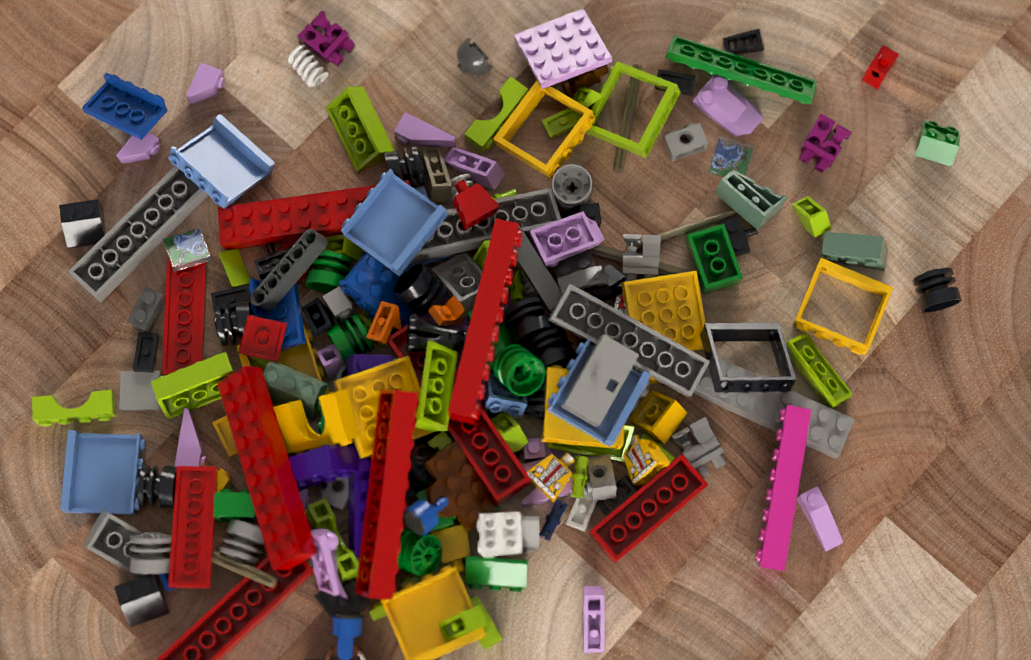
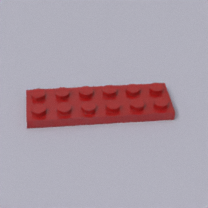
M167 260L162 360L163 376L171 374L178 369L191 366L196 362L203 361L206 260H192L181 264L182 260H180V265H178L177 261V266H173L172 260Z
M177 466L169 588H211L215 518L213 517L214 495L217 492L218 482L217 466Z

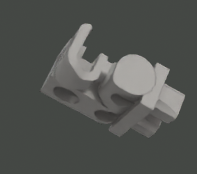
M623 234V239L627 244V252L623 253L625 282L636 280L637 274H644V279L656 277L659 267L661 235H643V253L638 254L636 251L637 245L641 241V235Z
M706 417L670 437L674 444L683 449L681 454H683L702 478L710 473L705 465L710 460L715 469L726 464L722 455L724 450L714 436ZM688 432L691 433L696 445H692L690 440L688 441Z

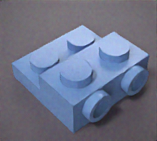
M491 370L489 380L485 381L484 408L490 409L493 413L502 411L509 413L511 416L523 415L527 406V396H518L512 393L496 378Z

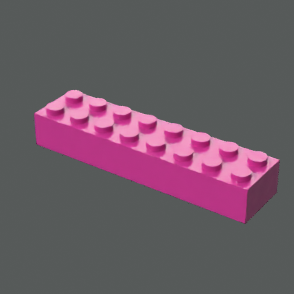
M790 405L780 409L779 421H782L781 429H777L775 441H779L778 448L773 450L772 461H775L774 469L770 468L769 481H772L771 489L767 488L765 500L768 501V507L763 509L762 520L765 521L764 529L760 528L758 539L762 542L761 549L757 548L755 560L760 567L785 571L812 409Z

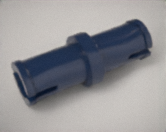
M556 499L550 514H547L546 522L539 533V536L541 538L544 537L547 541L551 540L568 506L565 502L561 504L563 501Z

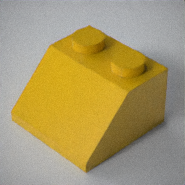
M650 390L628 421L642 432L648 433L654 440L665 444L688 413L675 399Z

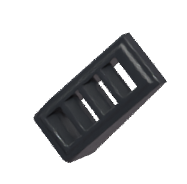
M759 28L723 38L725 51L735 55L765 50ZM754 38H756L757 43L755 44L753 43ZM749 39L750 45L746 46L745 40ZM737 41H741L742 47L738 46ZM730 42L734 43L735 49L731 50Z
M624 476L616 483V490L619 489L625 496L622 499L617 493L616 499L619 502L617 505L611 498L598 500L597 506L606 516L639 490L627 476ZM623 484L631 490L630 493L622 487ZM607 500L613 508L610 510L603 501Z

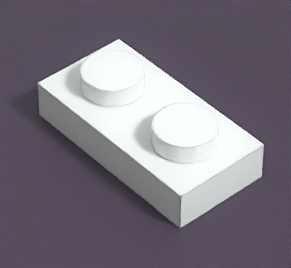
M584 488V497L576 498L566 522L567 525L584 532L598 500L593 501L592 494L587 493L586 488Z

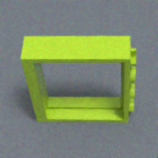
M617 61L615 66L611 67L606 83H603L600 88V94L603 97L591 106L596 120L592 124L593 127L588 129L586 134L647 158L681 93L678 85ZM622 73L666 90L639 143L595 126Z

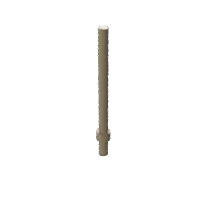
M730 209L658 235H661V241L734 217L736 213L734 209ZM643 238L638 243L637 250L643 249Z

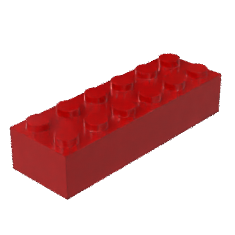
M681 454L593 527L589 535L610 560L616 564L705 490L708 483Z

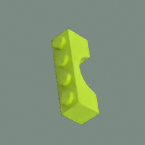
M510 76L499 90V98L503 104L500 114L491 120L483 121L476 119L464 133L465 141L482 153L486 149L489 150L495 142L493 138L528 93L529 89Z
M112 390L92 391L86 403L74 409L61 407L52 395L32 397V420L39 424V426H51V423L55 422L67 425L71 424V421L78 420L80 423L91 422V419L109 421L111 417H117L116 394Z
M324 498L308 505L305 513L312 529L323 528L329 530L331 533H335L338 538L335 554L340 582L344 583L357 577L358 561L353 551H350L342 541L335 523V515L327 499Z

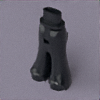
M410 315L407 326L406 352L426 351L428 341L435 342L453 351H463L467 331L431 324L416 315Z

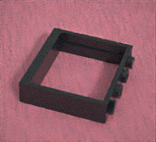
M705 323L700 338L706 359L710 361L708 368L715 392L784 393L791 391L796 382V377L780 323ZM770 341L780 377H723L714 342Z

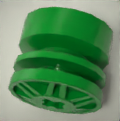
M323 250L310 266L315 270L307 271L305 286L322 293L331 292L340 286L338 284L340 280L346 278L342 275L349 274L350 270L348 267L351 266V259L337 252Z
M356 314L351 315L353 325L347 319H344L346 329L342 330L338 324H335L326 330L332 344H335L344 364L347 363V357L355 354L357 349L361 354H366L364 345L367 346L370 352L375 350L373 341L366 338L369 332L366 325Z
M512 344L504 347L494 359V375L512 393L518 396L533 394L544 382V365L536 356L532 355L530 351L521 345Z
M403 528L402 533H400L401 551L398 553L397 558L399 569L422 577L432 574L439 566L442 558L440 540L434 535H419L410 528Z

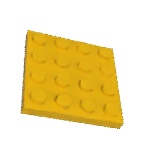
M697 271L621 283L626 313L629 317L691 351L703 349L700 334L706 321Z
M409 356L333 381L336 391L343 389L348 391L360 435L353 439L360 458L372 455L380 389L418 393V399H420L421 389ZM417 408L416 411H415L416 421H417L418 408ZM415 427L412 438L416 439L433 432Z

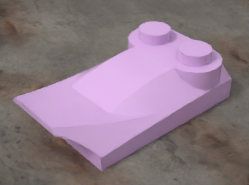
M717 74L706 83L692 102L693 105L735 138L743 134H751L764 119L761 109L731 86L726 78Z
M584 211L529 231L535 251L543 264L549 268L555 267L563 259L598 246L604 240L596 221L589 219Z
M323 528L312 529L311 533L318 554L310 559L319 590L348 599L338 577L335 554L338 545L336 534Z

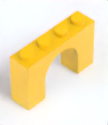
M347 389L319 396L325 418V428L322 435L316 433L309 426L302 400L274 407L287 454L295 452V455L307 452L306 449L311 451L326 445L337 446L339 442L343 446L353 443L352 439L360 436Z

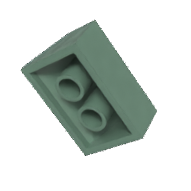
M279 362L267 363L263 376L271 402L281 405L302 400L306 418L315 421L318 413V401H320L319 396L325 395L329 384Z

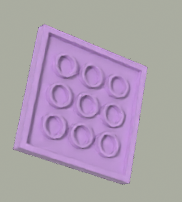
M584 9L514 35L517 45L542 89L612 62V56Z

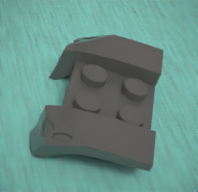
M590 249L563 259L554 267L562 294L568 284H572L581 290L594 286L608 285L609 274L602 265L595 266Z

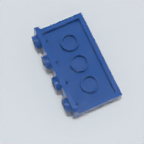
M105 73L104 78L106 82L82 107L84 113L142 140L168 111L165 100L160 95H154L145 88L135 86L130 81L126 82L115 74Z
M364 252L347 277L338 283L342 287V291L355 300L357 306L369 313V317L372 320L375 318L381 301L395 304L399 307L402 328L408 324L409 316L414 315L413 310L408 308V303H403L393 293L400 277L367 252ZM392 329L390 335H393L398 330Z
M253 278L249 280L248 290L250 295H252L264 279L258 281ZM297 282L276 307L269 312L251 304L254 316L287 323L281 351L306 343Z

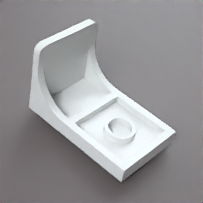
M519 512L479 514L480 520H477L478 533L480 532L478 552L481 553V556L484 558H499V555L519 554L522 552L521 514Z

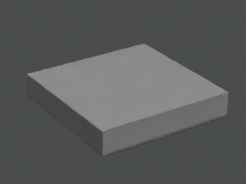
M121 371L119 410L160 411V405L156 399L151 381L160 377L161 371H154V373Z

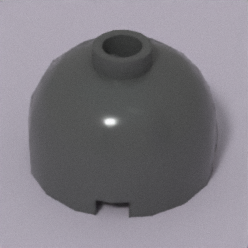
M467 38L457 50V59L459 61L457 66L464 74L468 72L475 76L482 75L489 71L493 64L492 62L488 64L486 54L475 42L471 44V39Z

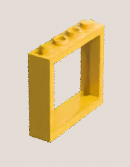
M536 81L493 140L497 147L549 179H552L565 160L571 157L576 145L582 142L587 130L593 127L592 124L596 118L592 110L551 86L542 89L538 81ZM545 94L582 115L547 164L542 163L510 143L511 139Z
M820 258L792 325L802 332L809 331L814 333V336L819 339L831 340L838 347L845 346L850 348L855 354L865 355L869 351L894 287ZM820 272L881 297L863 344L802 319Z

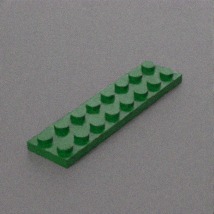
M676 35L673 36L665 57L672 62H680L688 65L690 68L705 70L709 74H717L727 80H736L746 86H754L765 92L776 93L783 98H792L802 104L807 103L811 105L818 82Z

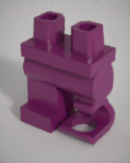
M321 11L297 36L298 42L301 45H306L308 49L327 64L331 62L339 66L344 60V56L339 53L343 48L348 53L355 49V43L350 39L349 33L337 23L331 25L324 11ZM319 26L325 32L324 36L316 30Z
M820 114L800 150L801 154L799 160L808 164L811 157L818 160L814 168L821 173L828 167H831L842 149L840 145L843 139H849L852 133L848 129L836 124L833 130L835 133L833 139L826 140L835 121L823 114Z

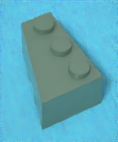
M732 170L721 179L715 194L758 230L781 211L788 197L783 194L782 196L771 192V188L767 186L763 188L755 184V180Z
M825 232L822 247L824 259L833 263H843L885 271L888 248L883 236Z

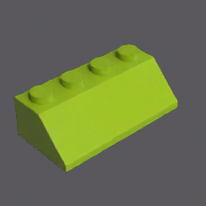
M364 86L347 87L325 107L356 172H361L385 161L384 153L395 151Z
M428 341L416 427L428 432L447 431L449 422L448 409L453 392L458 352L432 341Z
M224 352L204 361L196 362L186 368L178 369L166 376H160L151 381L156 399L169 420L183 414L184 408L191 411L222 399L217 383L235 371L227 353Z

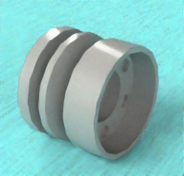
M568 164L559 168L552 179V191L557 205L564 210H568L575 206L589 203L592 197L593 184L587 169L576 164ZM571 187H574V193H570Z
M230 519L226 532L233 536V540L223 539L222 543L230 546V548L220 547L219 553L244 564L258 566L260 560L253 557V554L263 556V552L256 549V545L265 546L260 527Z
M145 532L130 536L131 543L139 544L130 546L131 551L139 552V555L130 558V572L139 574L168 573L170 569V556L164 555V552L171 551V545L164 543H170L172 535L160 532Z

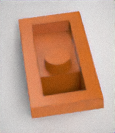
M452 296L445 305H433L428 310L439 326L462 325L464 323L465 308L456 296Z
M381 301L366 338L386 344L391 330L399 331L402 327L399 307L395 304Z

